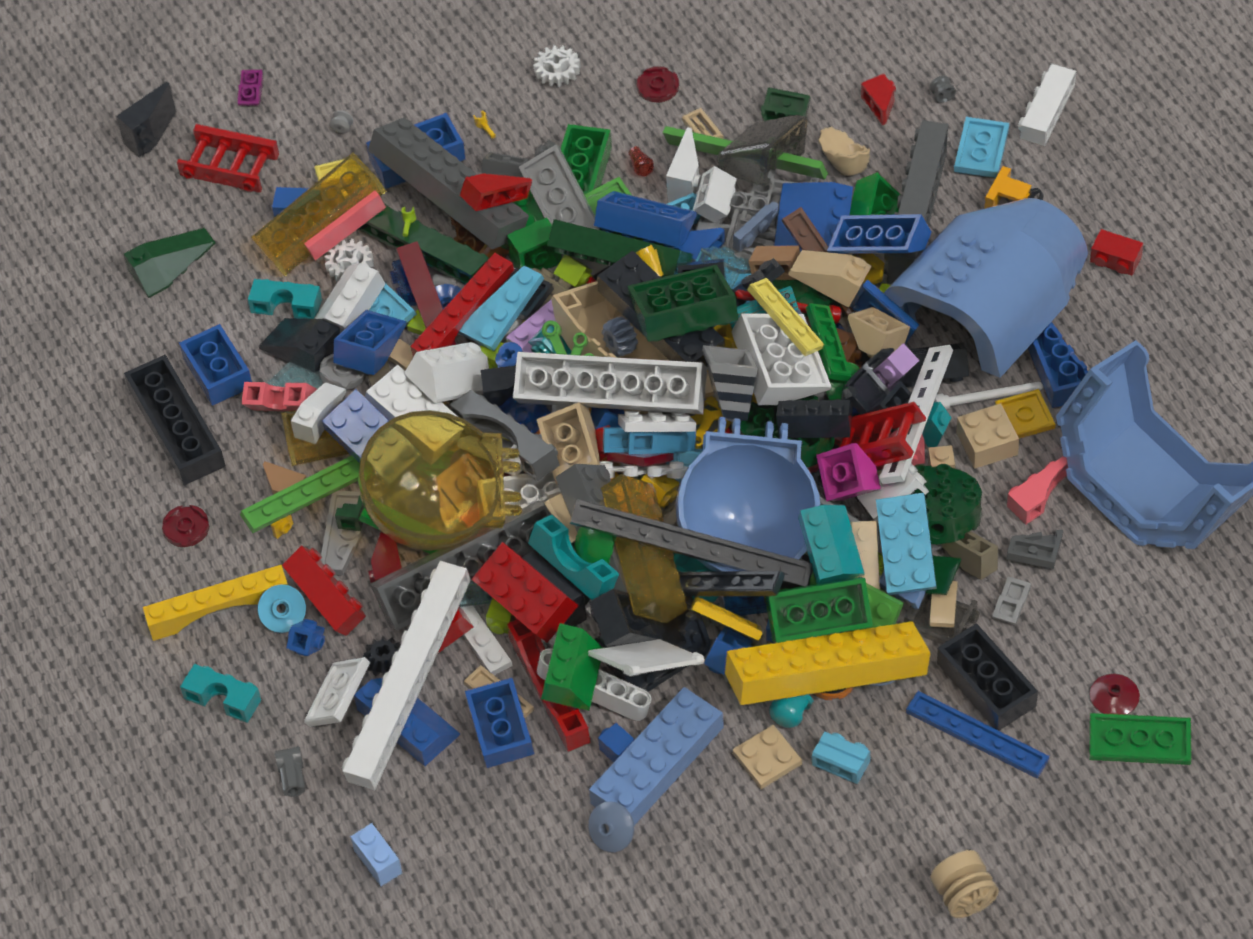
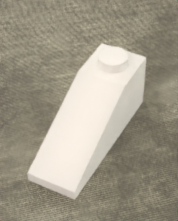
M325 382L304 400L291 420L294 437L316 444L324 431L322 420L340 404L346 389Z

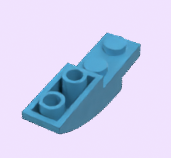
M603 427L604 453L658 454L695 450L696 432H625L621 427Z

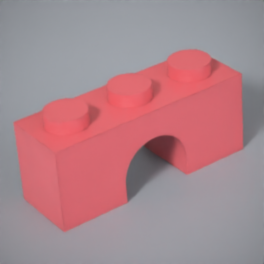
M244 382L242 405L254 411L296 412L301 403L317 389L307 383H286L285 387H278L265 382Z

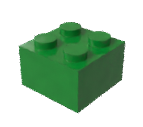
M548 218L536 221L507 235L510 261L513 263L514 268L521 269L523 266H526L530 269L536 268L541 270L543 267L550 269L559 265L562 260L561 254L554 252L555 247L547 246L552 228Z

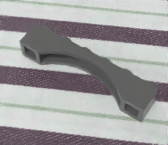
M470 390L449 404L451 411L466 423L465 429L467 431L494 433L503 436L515 444L518 448L523 471L535 480H541L560 466L557 458L558 451L552 444H547L538 434L530 432L524 424L520 425L510 414L506 415L496 404L492 405L483 395H478Z

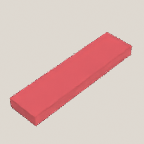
M373 191L305 242L304 245L313 259L316 261L385 209L386 206L380 195Z

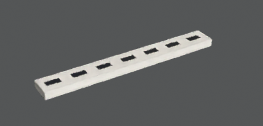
M950 345L932 347L928 350L908 402L915 401L925 415L926 421L910 426L905 440L914 451L912 458L885 464L880 476L883 484L903 482L906 478L953 352Z

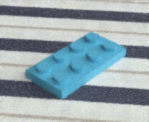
M918 493L876 499L887 594L894 595L937 589L925 494Z

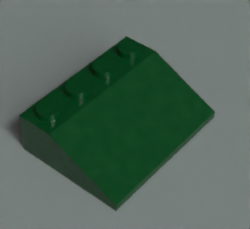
M717 265L627 286L642 332L648 342L661 341L671 336H682L691 331H703L716 325H728L738 320L735 294Z

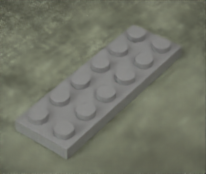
M554 145L519 166L523 177L533 180L530 190L544 218H548L551 224L556 219L602 231L600 227L594 226L595 215L558 145ZM573 257L593 270L591 273L592 277L610 267Z

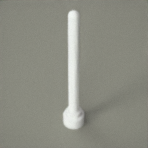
M1033 382L952 397L942 393L937 394L934 401L941 402L945 409H950V406L1018 395L1036 389L1042 390L1043 384L1041 382Z

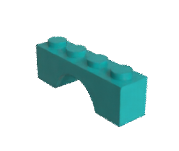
M551 514L535 522L528 544L585 595L593 600L614 589L619 573L603 559L595 563H589L580 558L571 545L569 529Z

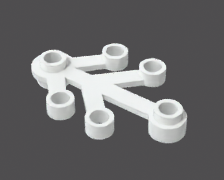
M600 461V465H605L609 471L610 478L615 477V472H624V476L628 477L648 473V476L651 477L667 474L668 478L680 479L683 478L688 469L687 466H684L683 462L677 461L669 462V465L656 464L646 467L620 463V466H613V462Z

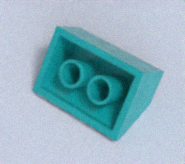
M820 505L800 510L798 520L809 559L812 563L816 584L865 575L845 505Z

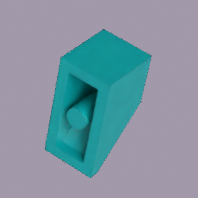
M941 402L933 403L922 432L924 442L928 448L938 447L952 418Z

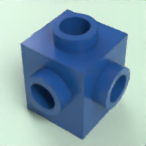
M304 619L292 625L289 630L286 648L295 651L299 655L310 656L323 647L325 628L318 626L316 621Z

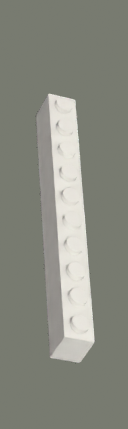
M440 561L437 569H433L430 576V584L422 592L418 610H414L412 614L411 625L403 633L399 651H396L392 657V666L389 672H386L383 676L381 690L375 694L372 701V709L364 717L362 731L359 736L355 737L352 745L353 750L343 763L342 770L349 783L372 790L376 789L471 581L467 568Z

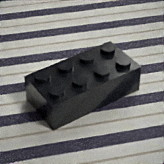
M977 623L937 648V664L994 729L998 731L1037 707L1038 690Z

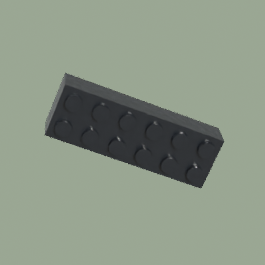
M631 251L598 275V292L644 335L627 286L661 277L634 251ZM713 327L703 331L687 332L682 336L667 337L661 341H650L669 361L699 362L705 366L703 345L724 347L725 339Z
M166 354L124 373L130 393L183 486L226 467L222 450Z

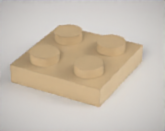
M774 725L733 749V755L760 789L802 765V759Z

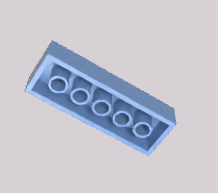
M683 687L589 789L591 804L597 807L604 802H617L629 811L635 825L724 728L723 713Z

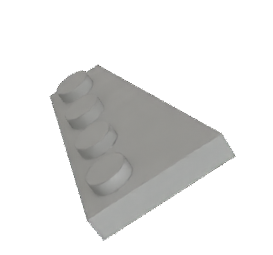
M336 491L332 493L321 552V562L324 565H329L335 571V575H344L367 526L363 522L361 531L338 529L335 518L336 509L342 508L344 503L357 504L359 495L365 496L366 502L368 499L374 501L380 497L379 493Z

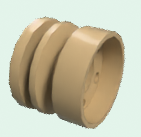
M974 850L958 852L946 858L931 874L932 883L938 893L943 896V902L948 906V911L954 918H964L983 910L996 899L999 893V889L996 883L993 882L992 876L986 872V866L981 857Z

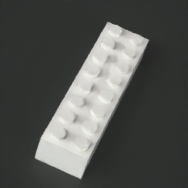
M518 352L513 399L519 403L571 406L579 402L586 407L703 414L707 367L699 362Z

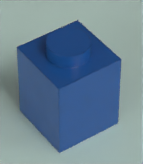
M615 723L600 733L598 737L599 750L612 762H615L635 739L620 725Z

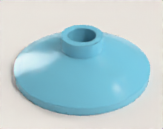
M272 586L259 599V618L264 626L274 632H289L292 625L303 621L305 617V600L301 593L292 586ZM278 604L285 605L284 612L279 613L277 611Z

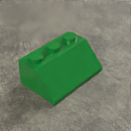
M878 172L856 181L850 215H894L895 212L899 211L897 203L901 194Z
M559 623L542 692V700L587 711L590 710L601 661L589 656L588 652L589 650L601 649L603 647L584 629Z

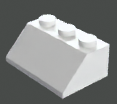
M361 263L348 266L314 319H322L340 327V333L344 331L365 310L371 308L385 286V282L379 272Z

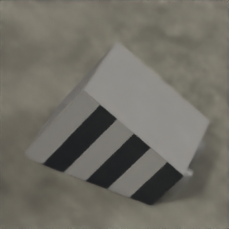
M703 345V355L713 393L723 417L731 422L734 421V418L747 421L758 370L750 351Z

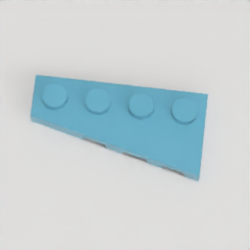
M523 266L469 317L458 333L495 351L544 280L542 274Z

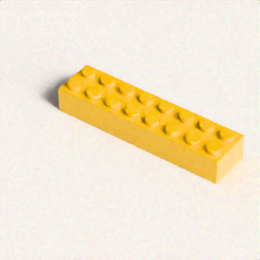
M913 621L729 650L726 656L725 675L740 705L927 675L930 651Z

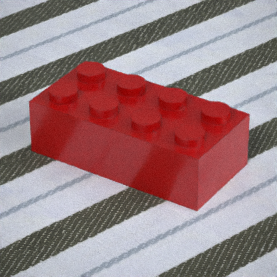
M504 542L499 545L472 578L476 584L546 643L558 631L559 623L564 624L579 606Z

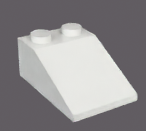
M687 127L666 175L668 203L684 196L686 197V195L691 193L697 195L702 175H699V165L692 129Z

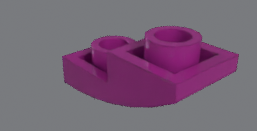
M262 69L241 70V80L238 86V106L260 105L263 85Z

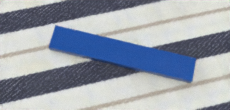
M920 691L916 693L906 708L907 714L1038 779L1049 761L1050 756Z

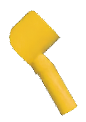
M481 111V118L473 115L476 127L483 128L492 139L495 138V133L488 125L486 113Z

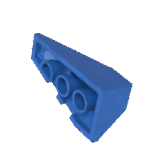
M725 625L716 638L704 664L708 666L710 671L725 675L727 651L753 647V640Z

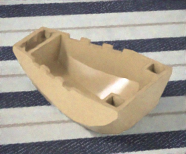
M598 281L552 296L554 317L562 328L561 335L571 350L573 349V337L576 333L581 332L588 337V344L583 348L581 356L591 353L597 357L669 361L635 327L634 331L637 333L636 338L638 340L637 349L628 355L620 357L610 353V349L606 347V343L603 340L604 336L601 331L603 324L616 317L624 316L598 292ZM583 336L577 339L578 344L584 342Z

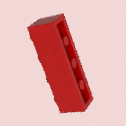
M301 545L282 564L283 568L333 629L347 636L366 617L361 610L362 604L355 597H350L347 593L349 588L342 581L336 580L334 577L335 571L329 565H324L321 562L322 556L314 548L308 549Z

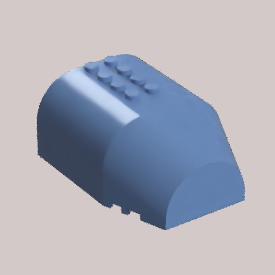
M1025 198L955 217L884 294L915 321V312L922 305L949 315L966 327L975 341L981 370L1001 378L1068 304L1070 299L1069 292L1076 285L1075 278L1077 273H1081L1088 256V250L1082 233L1065 213L1043 200Z

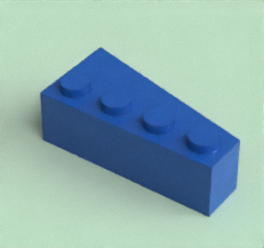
M1051 322L1028 347V351L1052 408L1066 403L1088 371L1084 362L1076 357L1070 344L1067 345L1062 339V334Z

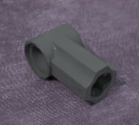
M300 747L275 751L284 796L294 797L301 795V793L305 792V783L302 774L303 761Z

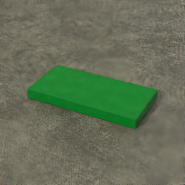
M1090 713L1089 760L1191 765V718Z

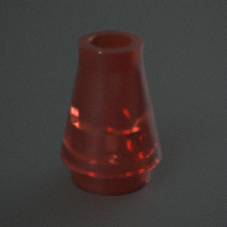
M638 146L632 147L628 154L631 158L634 172L640 176H648L654 169V161Z

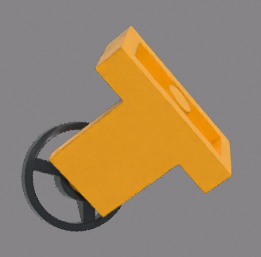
M1002 166L985 197V208L997 206L1002 197L1017 201L1025 198H1035L1040 193L1038 199L1043 200L1044 194L1039 188L1031 189L1032 185L1010 178L1011 168Z

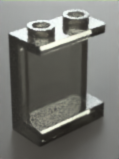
M925 593L919 609H914L910 605L904 617V622L913 621L921 637L944 644L970 628L971 624H976L980 611L977 610L978 601L972 600L970 605L956 600L954 628L931 627L932 594Z

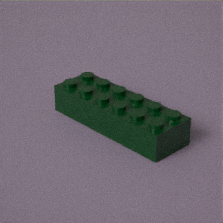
M556 219L553 220L547 246L555 247L554 252L608 266H612L631 251L636 253L652 245L654 250L657 249L661 269L664 274L661 278L678 274V263L691 262L693 254Z

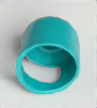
M809 694L773 700L769 707V713L776 724L785 728H794L802 722L803 711L810 709L814 700Z

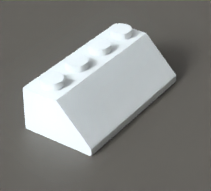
M472 342L419 351L414 355L404 374L434 403L458 399L470 390L477 394H483L481 370L489 369L488 358L481 351V348Z

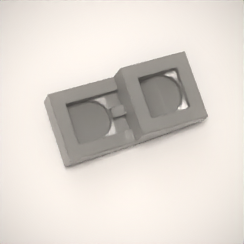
M1008 576L1002 594L998 598L992 618L1016 625L1030 592L1031 583Z

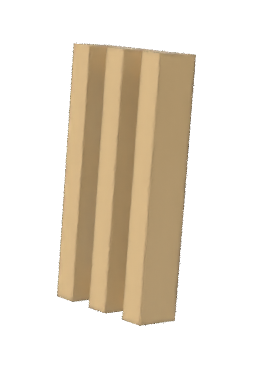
M702 108L682 116L683 122L692 129V132L711 136L703 123L696 117L699 115L714 134L713 137L723 139L722 133Z

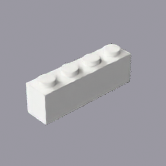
M1051 64L1048 72L1044 71L1041 78V86L1036 87L1033 95L1034 100L1028 103L1026 116L1021 117L1019 121L1020 139L1043 146L1046 145L1075 86V70Z

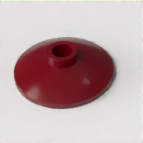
M1121 674L1103 675L1095 680L1090 689L1091 703L1102 714L1127 715L1137 707L1140 699L1137 685L1130 678ZM1116 689L1119 690V692L1114 693L1111 690Z

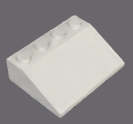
M769 314L740 315L731 332L737 349L749 350L758 368L753 390L758 405H778V401H794L831 389V384L818 351L804 356ZM799 314V316L807 324L804 314Z

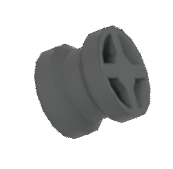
M938 76L930 83L929 88L935 94V98L939 103L950 101L956 95V89L951 85L948 76Z

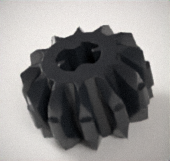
M382 636L381 641L373 638V645H366V652L363 655L370 662L367 670L372 671L375 677L380 673L384 676L386 672H389L392 666V657L396 651H399L401 646L400 642L396 643L393 637L387 641Z

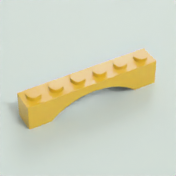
M282 565L144 606L143 611L152 640L155 641L177 634L193 621L221 609L240 605H258L260 597L267 589L275 585H288Z

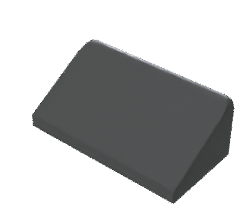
M489 152L482 159L481 172L484 174L523 177L519 166L528 162L529 159Z

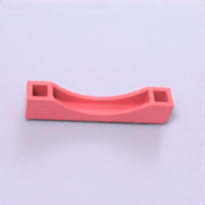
M1062 456L1057 461L1050 462L1045 469L1037 474H1032L1026 482L1020 486L1013 487L1009 491L1007 507L1025 525L1044 513L1050 493L1067 476V458Z

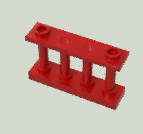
M196 124L193 132L197 146L190 160H177L180 176L187 179L194 178L240 188L248 192L261 193L262 187L258 175L267 159L277 160L279 156L277 141ZM205 147L217 148L209 165L198 163ZM226 151L237 152L229 170L218 167ZM246 155L256 156L257 159L249 174L238 172Z
M915 401L852 417L850 437L842 438L839 448L850 445L852 439L860 437L859 447L876 466L910 459L914 451L905 440L911 425L925 422L926 417ZM899 428L897 436L888 438L892 429ZM879 433L877 441L869 443L871 435Z

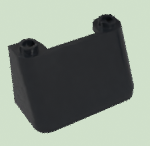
M661 596L655 602L653 610L663 640L691 653L697 652L704 657L710 650L711 641L701 614L692 610V606L678 596ZM599 636L594 639L603 648L609 647L601 641ZM605 663L617 678L647 692L688 667H675L629 676L624 674L623 670Z

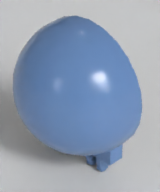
M719 417L718 432H705L702 453L691 463L680 482L676 499L678 527L799 560L807 552L798 520L800 510L820 506V496L814 478L801 460L802 441L787 439L788 424L782 423L780 426V439L772 438L774 430L772 422H767L765 437L740 435V419L734 418L732 423V434L725 433V417ZM697 559L711 571H739Z

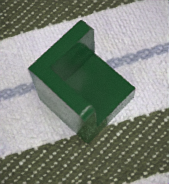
M359 495L357 504L344 503L342 508L336 509L335 518L338 529L361 531L363 522L359 521V517L366 504L365 496Z

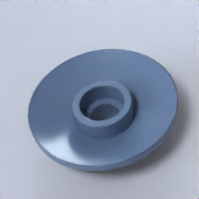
M617 802L601 803L592 811L588 825L589 833L594 843L600 849L607 852H618L625 849L630 844L634 835V822L629 811ZM606 824H607L608 827H609V832H607V830H606V827H605Z

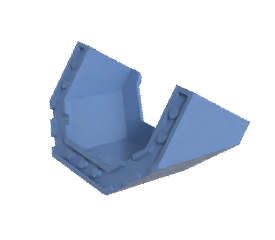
M1135 340L1091 368L1056 415L1057 424L1061 426L1062 430L1060 441L1063 457L1067 458L1068 468L1066 469L1067 479L1136 545L1156 544L1157 547L1174 548L1175 546H1185L1187 549H1195L1253 496V461L1250 464L1208 462L1154 410L1146 367L1149 362V354Z

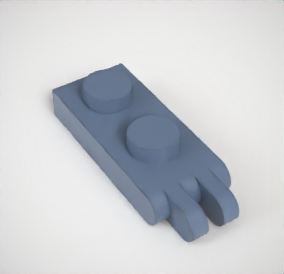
M777 202L765 205L733 235L734 249L741 252L745 247L751 246L760 233L763 234L767 231L772 220L778 215Z

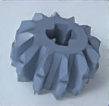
M621 316L603 324V329L601 330L604 336L603 340L606 343V347L610 349V353L620 357L628 355L637 349V333H635L634 326L630 325L628 319L625 320Z

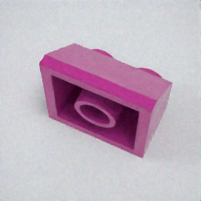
M857 443L816 455L826 501L846 500L881 489L876 465Z

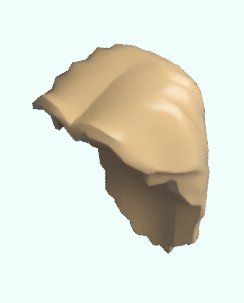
M833 127L821 130L818 141L822 151L842 175H856L862 173L867 168L870 148L867 149L865 146L854 143L846 132L835 130Z

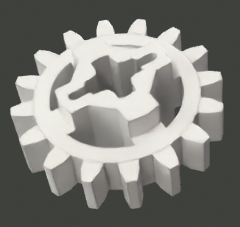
M554 45L553 50L545 48V53L539 52V58L534 59L535 64L533 65L536 78L541 79L543 84L548 81L549 86L557 83L558 87H560L561 82L569 84V79L575 80V74L580 73L578 54L573 53L571 48L566 51L565 46L557 49L556 45Z
M351 239L350 243L342 240V245L339 246L337 244L334 246V250L330 249L328 255H325L326 271H329L330 277L335 276L337 282L348 266L358 263L368 267L374 266L372 251H369V246H363L362 241L355 244L354 239Z

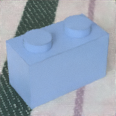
M372 823L351 836L354 851L380 886L402 874L399 858Z

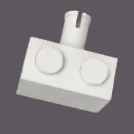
M716 166L703 173L693 211L714 223L725 218L731 209L729 205L735 193L736 178Z

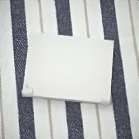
M660 639L589 650L588 652L589 656L624 671V674L629 676L704 663L703 655L697 652L691 653Z

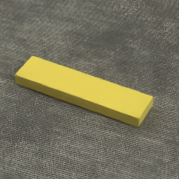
M767 278L750 284L747 290L804 356L822 349L824 343Z

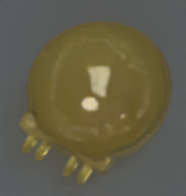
M432 410L409 412L394 417L382 425L368 440L359 466L358 484L361 501L374 524L381 532L395 542L410 548L428 551L448 549L466 542L483 528H503L505 516H517L522 513V508L519 505H505V502H519L522 496L520 492L504 491L503 472H518L520 470L519 462L503 461V459H515L520 456V453L516 448H502V433H483L465 419L452 414Z

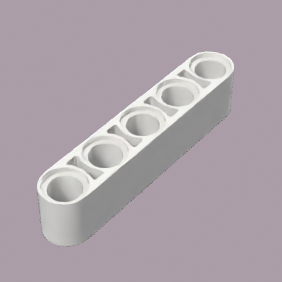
M552 648L543 650L539 658L537 674L544 680H546L553 651ZM599 669L592 702L629 719L641 721L647 716L651 695L644 689Z

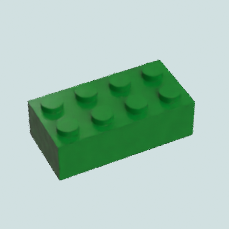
M568 124L561 145V151L585 195L601 186L612 149L611 130Z
M863 577L779 590L777 596H765L771 637L775 643L873 627L866 579Z

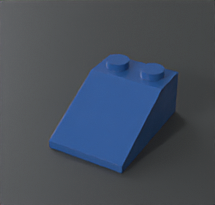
M365 310L334 339L333 363L342 365L345 368L362 371L365 374L375 375L387 362L406 327V321Z

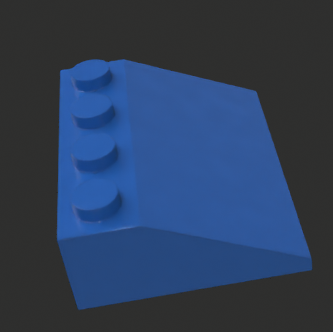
M834 182L783 183L774 246H798L783 224L782 219L802 207L829 247L841 216L850 215L853 186Z

